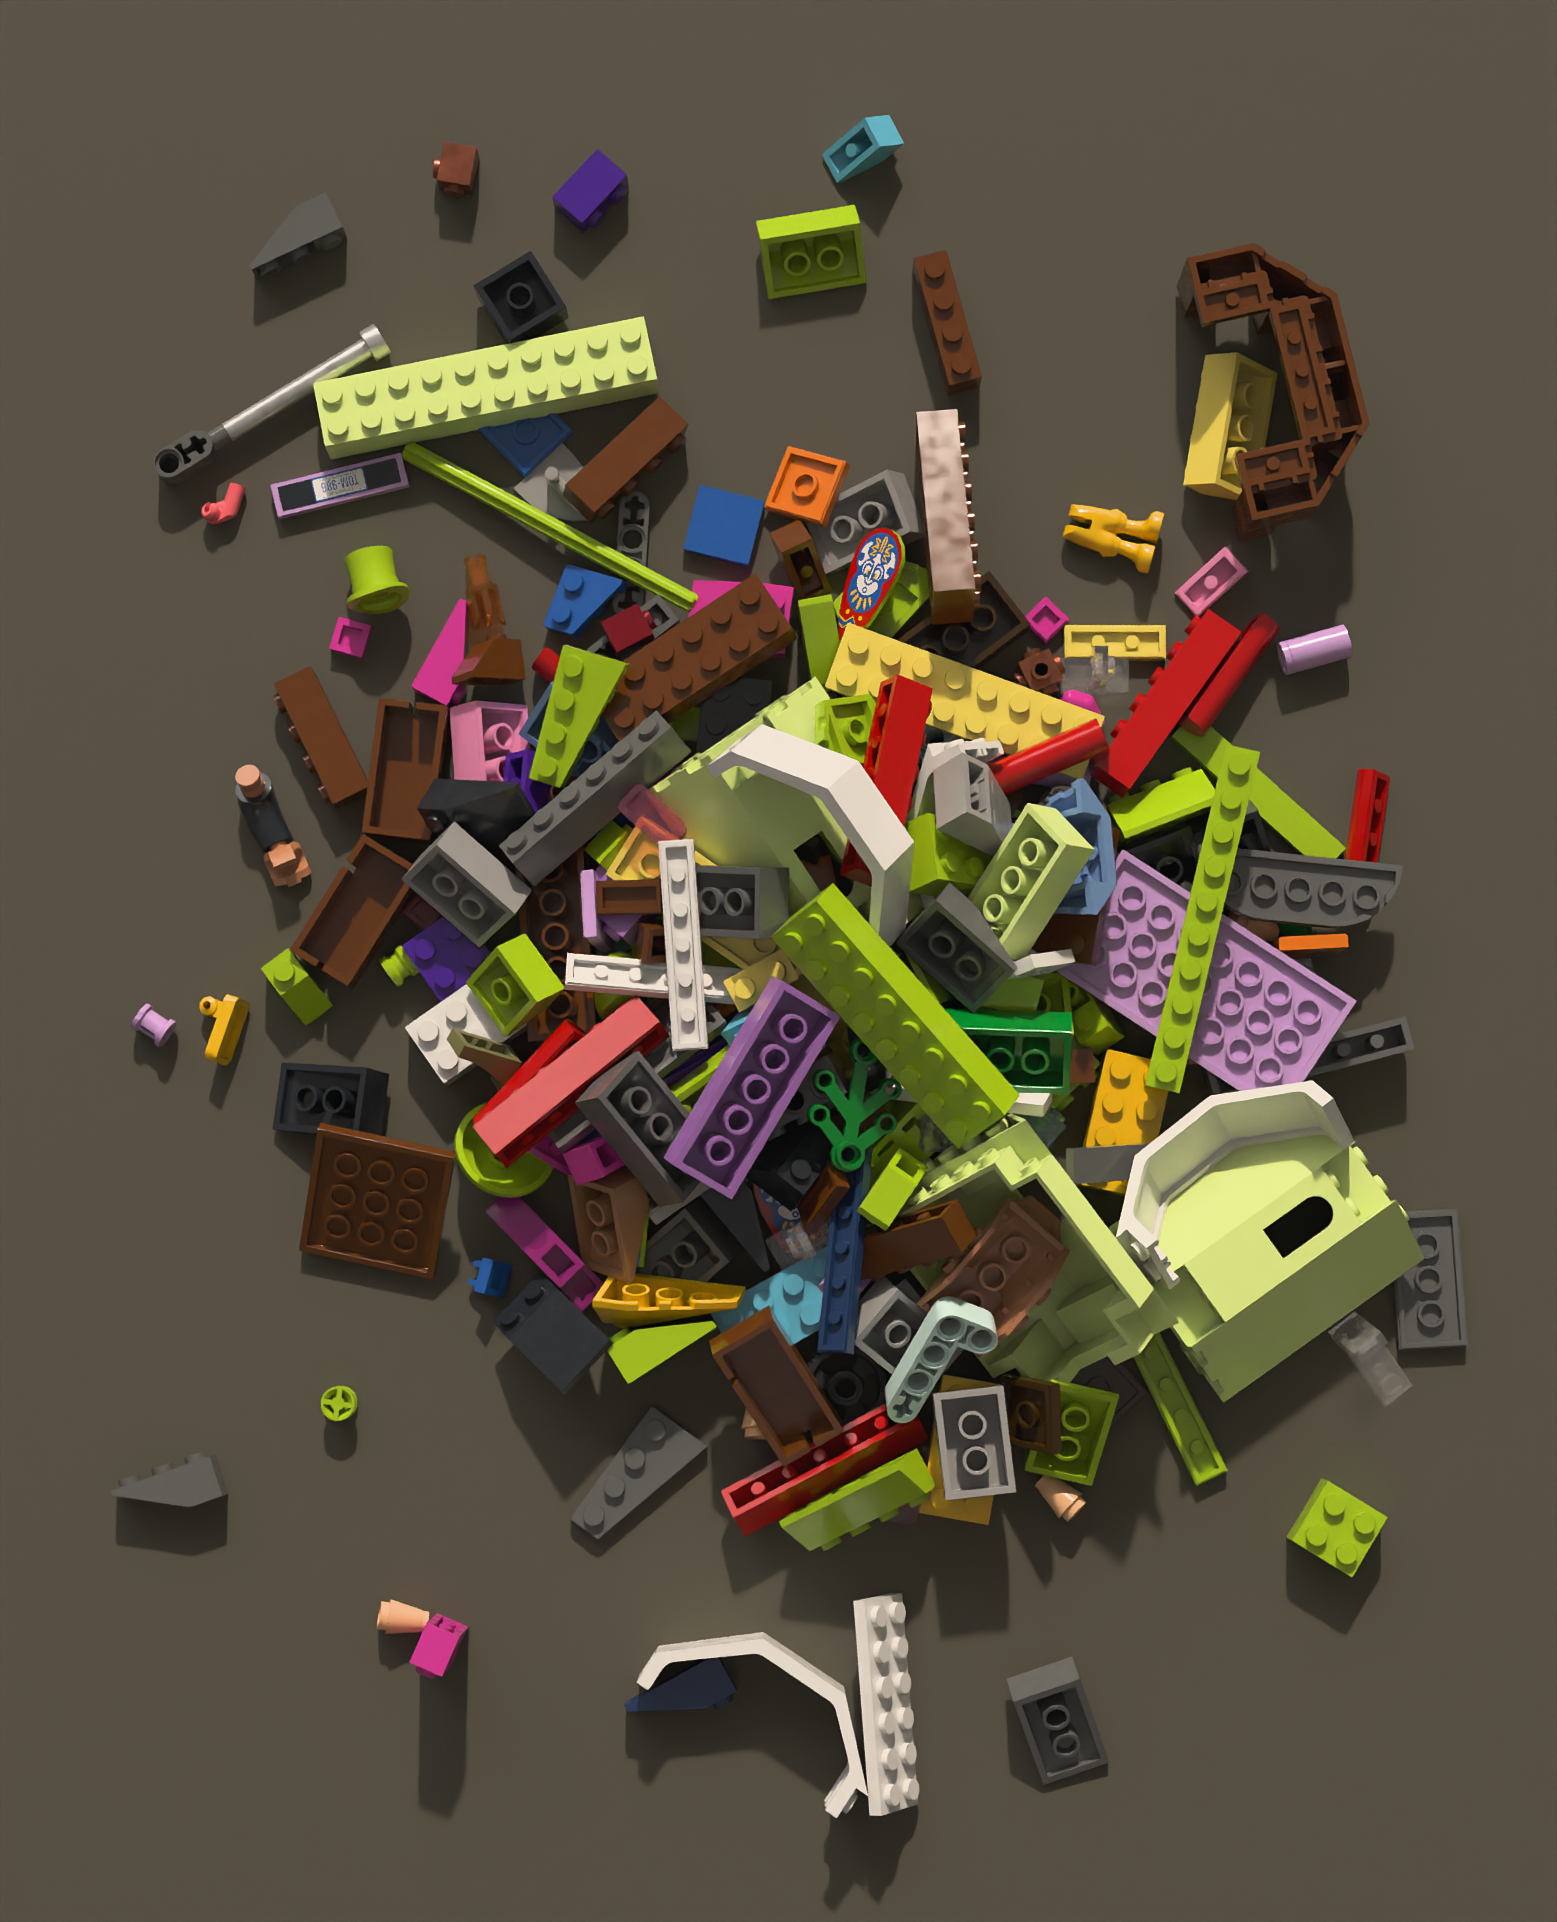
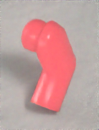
M230 483L223 501L212 504L208 502L202 507V517L208 523L216 525L234 518L238 514L246 488L239 484Z

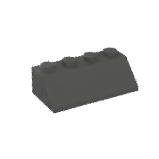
M639 1051L634 1052L597 1078L575 1102L660 1207L684 1202L701 1182L664 1159L665 1154L689 1116V1112Z

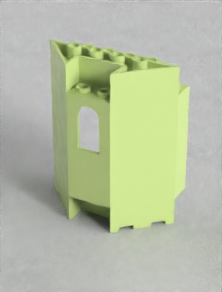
M816 676L789 695H783L755 714V718L705 752L697 753L670 771L671 775L645 791V794L666 823L665 827L679 840L694 839L695 851L717 866L789 868L790 916H793L821 893L794 852V849L822 831L843 862L847 836L824 803L816 796L743 766H734L716 778L713 777L706 766L738 739L762 724L815 744V705L830 699ZM853 880L852 891L846 898L867 921L870 916L871 886ZM909 892L906 924L916 919L923 911L924 905L920 894Z
M1006 1113L1002 1119L989 1126L983 1135L980 1136L978 1134L958 1149L952 1144L933 1160L928 1158L923 1162L928 1169L897 1214L898 1216L958 1199L973 1227L978 1226L981 1228L1007 1197L1011 1200L1023 1198L1017 1188L1037 1179L1066 1217L1060 1223V1236L1063 1245L1070 1252L1054 1283L1049 1287L1052 1290L1049 1297L1041 1305L1037 1306L1035 1304L1026 1314L1029 1316L1028 1321L1018 1332L1012 1331L1009 1336L997 1344L993 1351L983 1354L981 1357L976 1355L993 1378L1015 1368L1021 1376L1045 1381L1055 1379L1070 1383L1080 1369L1107 1356L1114 1365H1117L1140 1354L1154 1334L1180 1323L1025 1119L1012 1113ZM949 1257L942 1258L931 1266L925 1267L923 1264H920L910 1270L924 1289L928 1291L944 1272L941 1267Z
M1319 1134L1240 1147L1228 1154L1169 1203L1158 1248L1168 1257V1260L1171 1262L1169 1268L1181 1281L1172 1289H1169L1161 1280L1155 1283L1147 1274L1145 1278L1180 1322L1170 1327L1181 1343L1179 1345L1197 1372L1205 1376L1223 1403L1425 1259L1407 1221L1410 1220L1408 1215L1398 1204L1397 1200L1390 1201L1386 1196V1193L1389 1192L1386 1184L1378 1175L1374 1177L1365 1167L1368 1164V1160L1357 1146L1352 1148L1349 1145L1343 1150L1328 1136ZM1317 1196L1325 1199L1333 1211L1332 1221L1329 1226L1283 1258L1263 1229L1309 1197ZM1119 1221L1108 1228L1115 1238Z

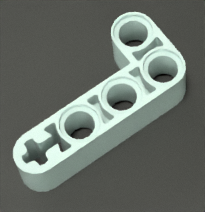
M951 1296L942 1297L933 1304L886 1384L884 1390L886 1406L891 1420L897 1423H907L917 1416L957 1347L976 1354H987L995 1349L998 1337L994 1317L991 1312Z

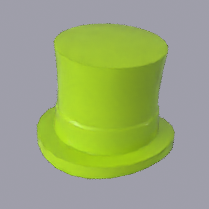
M365 547L348 554L344 558V565L351 581L353 593L346 600L349 609L365 614H383L392 612L406 603L410 595L409 587L407 584L399 582L397 578L393 550L390 547Z

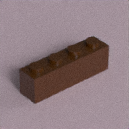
M943 250L916 257L913 260L912 271L947 396L979 388L982 375L947 251Z
M659 396L565 484L563 497L591 524L599 516L605 519L615 509L617 505L615 501L620 496L625 495L628 497L640 484L638 480L646 472L649 475L653 474L664 461L662 457L669 450L675 453L687 440L685 434L688 423Z
M311 666L274 683L278 692L273 695L275 703L281 714L286 711L288 712L293 722L287 725L296 744L302 741L307 751L302 757L311 774L317 771L322 781L317 787L325 803L332 802L338 809L367 794L368 779Z
M952 1200L897 1216L886 1231L876 1224L866 1225L860 1281L866 1279L877 1281L891 1272L897 1271L898 1274H902L920 1264L927 1267L935 1264L942 1258L950 1256L951 1259H956L969 1251V1244L978 1234L959 1200Z

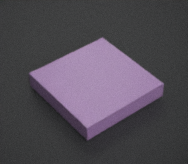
M593 869L583 870L580 873L583 935L601 953L613 952V940L602 930L606 923L597 915V873Z

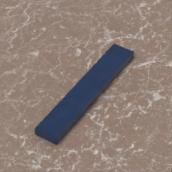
M873 1145L865 1149L864 1162L858 1169L845 1172L850 1189L830 1214L817 1352L854 1353L866 1217L857 1212V1209L869 1192ZM849 1147L842 1151V1158L844 1160L851 1157L852 1152Z

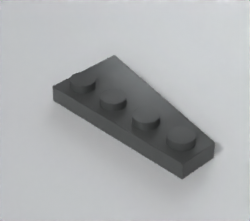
M651 1406L570 1519L599 1539L701 1453L707 1445L654 1406Z

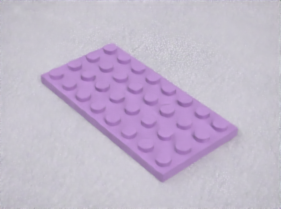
M1122 849L1115 860L1117 886L1108 898L1097 965L1090 966L1072 963L1056 971L1157 1037L1191 893ZM1222 914L1188 1058L1239 1091L1303 1082L1351 1011L1356 1000Z

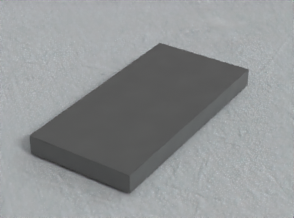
M1458 1209L1406 1211L1410 1219L1407 1221L1425 1259L1393 1281L1397 1350L1468 1347Z

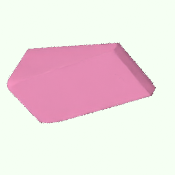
M1224 547L1181 586L1175 594L1194 615L1199 617L1249 571L1227 547Z

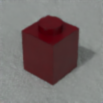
M638 604L601 622L602 629L617 658L653 641L654 635L652 630L657 628L649 611L645 610L642 612Z

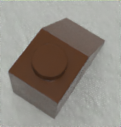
M800 519L769 533L778 558L792 587H794L798 600L819 597L832 591L813 539Z
M506 634L486 636L485 642L474 645L452 676V684L504 687L525 680L521 639H507Z
M664 920L639 921L636 934V957L644 964L666 962Z

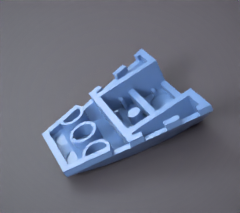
M1079 778L1071 783L1072 788L1064 793H1056L1049 798V803L1044 805L1056 808L1095 849L1054 914L1097 915L1117 886L1111 817L1085 779Z

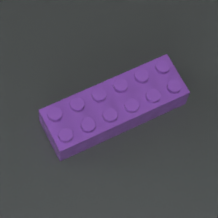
M772 976L665 1154L664 1159L732 1199L841 1016L786 982Z

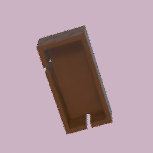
M379 698L362 833L367 837L431 845L434 842L435 837L426 826L417 807L434 779H442L450 723V711L447 705L416 702V710L419 714H413L414 707L410 701Z
M364 834L347 858V861L356 868L354 873L342 866L290 949L291 952L324 971L352 990L400 916L401 911L415 892L401 880L413 864Z
M769 1305L709 1340L712 1356L727 1379H731L732 1387L784 1467L811 1451L807 1435L805 1434L806 1431H811L816 1447L844 1432L840 1416Z

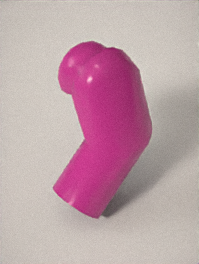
M1068 690L1059 697V700L1102 715L1095 699L1090 694L1077 690Z

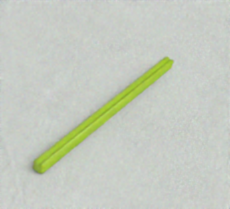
M410 442L405 446L402 453V458L405 461L654 595L659 594L662 599L686 612L692 611L696 606L698 595L424 447L414 442Z

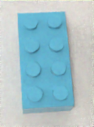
M827 1246L746 1290L743 1299L736 1309L710 1313L720 1332H725L768 1305L773 1310L793 1344L818 1331L820 1328L823 1293L817 1286L823 1281L825 1276Z

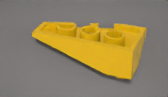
M635 1273L634 1281L626 1283L608 1276L592 1300V1306L603 1323L614 1324L620 1328L638 1327L736 1309L746 1293V1287Z

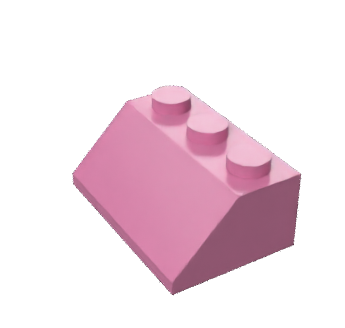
M472 701L449 708L454 779L503 782L506 755L530 749V743L518 734L528 719L527 705Z

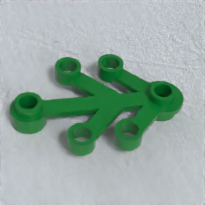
M856 1037L849 1046V1054L854 1060L848 1099L835 1083L836 1079L831 1071L819 1069L812 1076L814 1087L824 1091L845 1120L843 1135L830 1120V1111L826 1106L813 1104L807 1110L809 1122L819 1126L832 1144L830 1159L833 1165L844 1172L858 1169L864 1162L865 1149L884 1134L894 1132L897 1127L896 1118L889 1113L881 1112L875 1116L873 1126L858 1136L859 1126L863 1120L887 1101L897 1099L902 1093V1085L896 1079L885 1078L880 1082L878 1090L863 1102L868 1066L878 1058L868 1047L867 1052L863 1056L858 1054V1046L864 1043L859 1037ZM822 1074H827L829 1077V1081L825 1086L819 1084V1077ZM893 1082L895 1091L891 1095H887L885 1088L887 1084ZM817 1109H822L823 1118L815 1121L814 1112ZM888 1117L890 1125L888 1128L882 1129L880 1122L883 1118ZM849 1147L852 1152L851 1157L844 1160L842 1158V1151Z

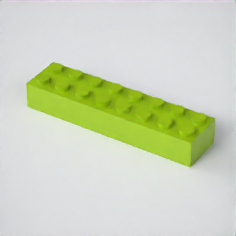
M834 883L791 916L772 935L773 941L957 1149L1005 1116L1019 1098V1093Z

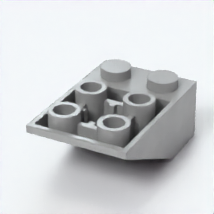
M962 752L933 770L937 830L994 856L1012 828L1010 803L989 766Z

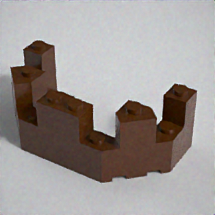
M1255 243L1187 258L1176 285L1184 318L1199 314L1202 327L1252 316L1257 335L1273 331L1300 440L1236 454L1234 457L1242 492L1231 509L1239 542L1271 535L1278 525L1311 518L1370 425L1337 293L1326 286L1322 287L1308 279V275L1285 261L1280 262L1265 253L1266 250Z

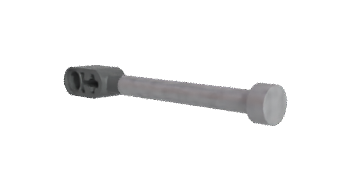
M374 324L359 332L362 339L208 433L201 430L191 431L158 451L153 460L155 471L169 485H179L211 466L218 457L219 449L315 392L313 383L336 379L372 356L376 361H379L391 353L389 347ZM199 444L205 450L202 454H199L195 448ZM182 453H186L187 457L190 459L189 463H187L186 460L183 458V456L181 455ZM168 461H179V467L175 472H164V466Z

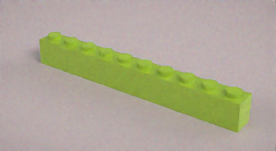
M1227 744L1225 746L1145 1083L1146 1086L1180 1093L1260 756L1258 751Z

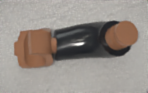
M254 765L242 766L235 775L237 782L235 792L241 814L250 832L263 852L266 853L263 860L275 887L286 884L288 887L302 882L301 878L311 873L303 850L298 842H293L294 838L284 820L270 778L260 772Z

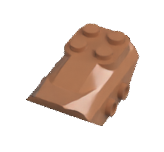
M1031 1195L1019 1200H1011L1007 1197L981 1228L975 1227L978 1235L969 1244V1251L956 1259L949 1257L941 1267L944 1272L916 1304L928 1313L938 1299L951 1296L986 1309L994 1317L998 1343L1001 1342L1012 1331L1018 1332L1029 1319V1316L1026 1314L1035 1304L1037 1306L1041 1305L1052 1291L1049 1287L1054 1283L1070 1252L1061 1240V1221Z

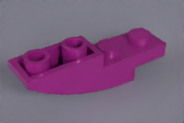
M499 1196L484 1210L582 1311L592 1302L604 1283L520 1197L507 1198Z

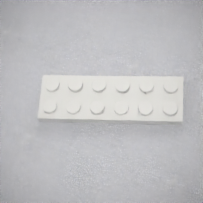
M890 1593L853 1601L870 1816H882L918 1804L919 1784L916 1780L915 1768L917 1752L913 1742L912 1726L914 1715L910 1703L911 1678L908 1674V1642L905 1638L904 1625L906 1610L903 1604L902 1593Z

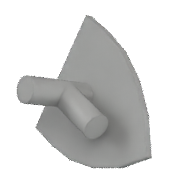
M561 443L514 490L531 506L556 519L572 522L588 521L563 497L565 484L583 466L573 453Z

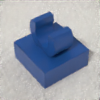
M482 1258V1261H473V1266L480 1269L477 1280L468 1279V1284L474 1286V1291L504 1298L513 1265L487 1258Z

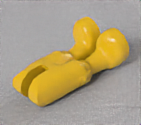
M1071 504L1068 517L1090 524L1091 527L1090 529H1085L1078 526L1065 525L1062 538L1097 551L1102 557H1114L1117 553L1131 559L1139 572L1148 574L1156 546L1124 541L1117 537V534H1127L1157 544L1165 513L1155 511L1151 513L1147 520L1133 521L1128 520L1127 516L1118 509L1107 510Z

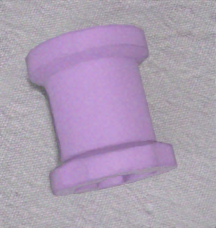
M147 1003L133 1019L131 1028L135 1031L140 1030L155 1040L154 1044L161 1047L172 1035L177 1022L173 1019L168 1021L153 1011V1007Z

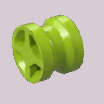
M401 944L395 948L392 955L389 957L383 956L378 960L397 987L404 984V979L409 975L415 976L419 973V970Z
M335 1386L328 1389L321 1399L323 1414L328 1419L334 1421L350 1418L358 1407L356 1393L346 1386Z

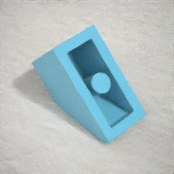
M890 115L865 117L827 149L822 156L836 182L841 183L883 162L900 148L904 142Z

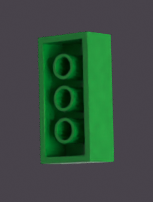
M944 1008L1017 1092L1070 1094L1072 1013L980 1009L973 1013L969 1009Z

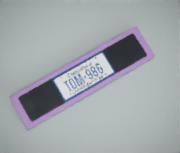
M401 453L270 485L279 519L410 487Z

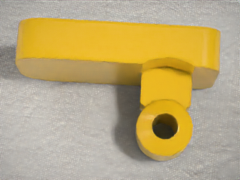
M228 994L224 997L223 1002L212 997H205L199 1005L201 1013L217 1018L205 1050L206 1060L227 1066L233 1057L250 1008V1003Z

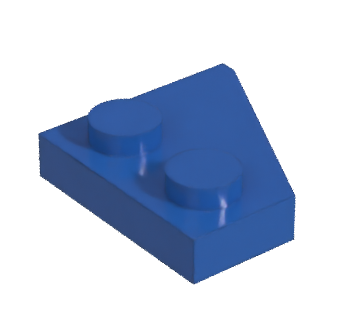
M566 564L543 626L547 630L577 639L588 628L590 621L598 618L606 609L604 605L618 591L622 593L626 589L627 583L621 579Z

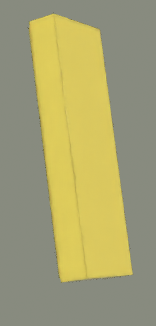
M1064 625V661H1165L1166 625Z

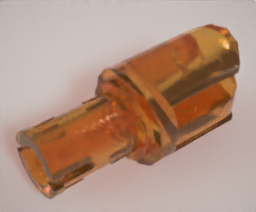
M474 554L467 556L464 559V563L467 568L470 586L466 589L465 595L473 630L480 628V617L476 602L479 605L484 627H493V612L490 599L492 600L497 625L504 626L506 621L498 586L489 580L485 555L477 554L478 560L476 561Z

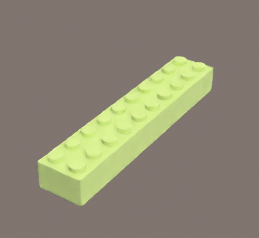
M644 316L313 383L324 444L331 460L406 445L410 442L415 443L475 431L492 425L494 427L514 423L517 420L534 419L548 416V414L552 413L559 414L659 393Z

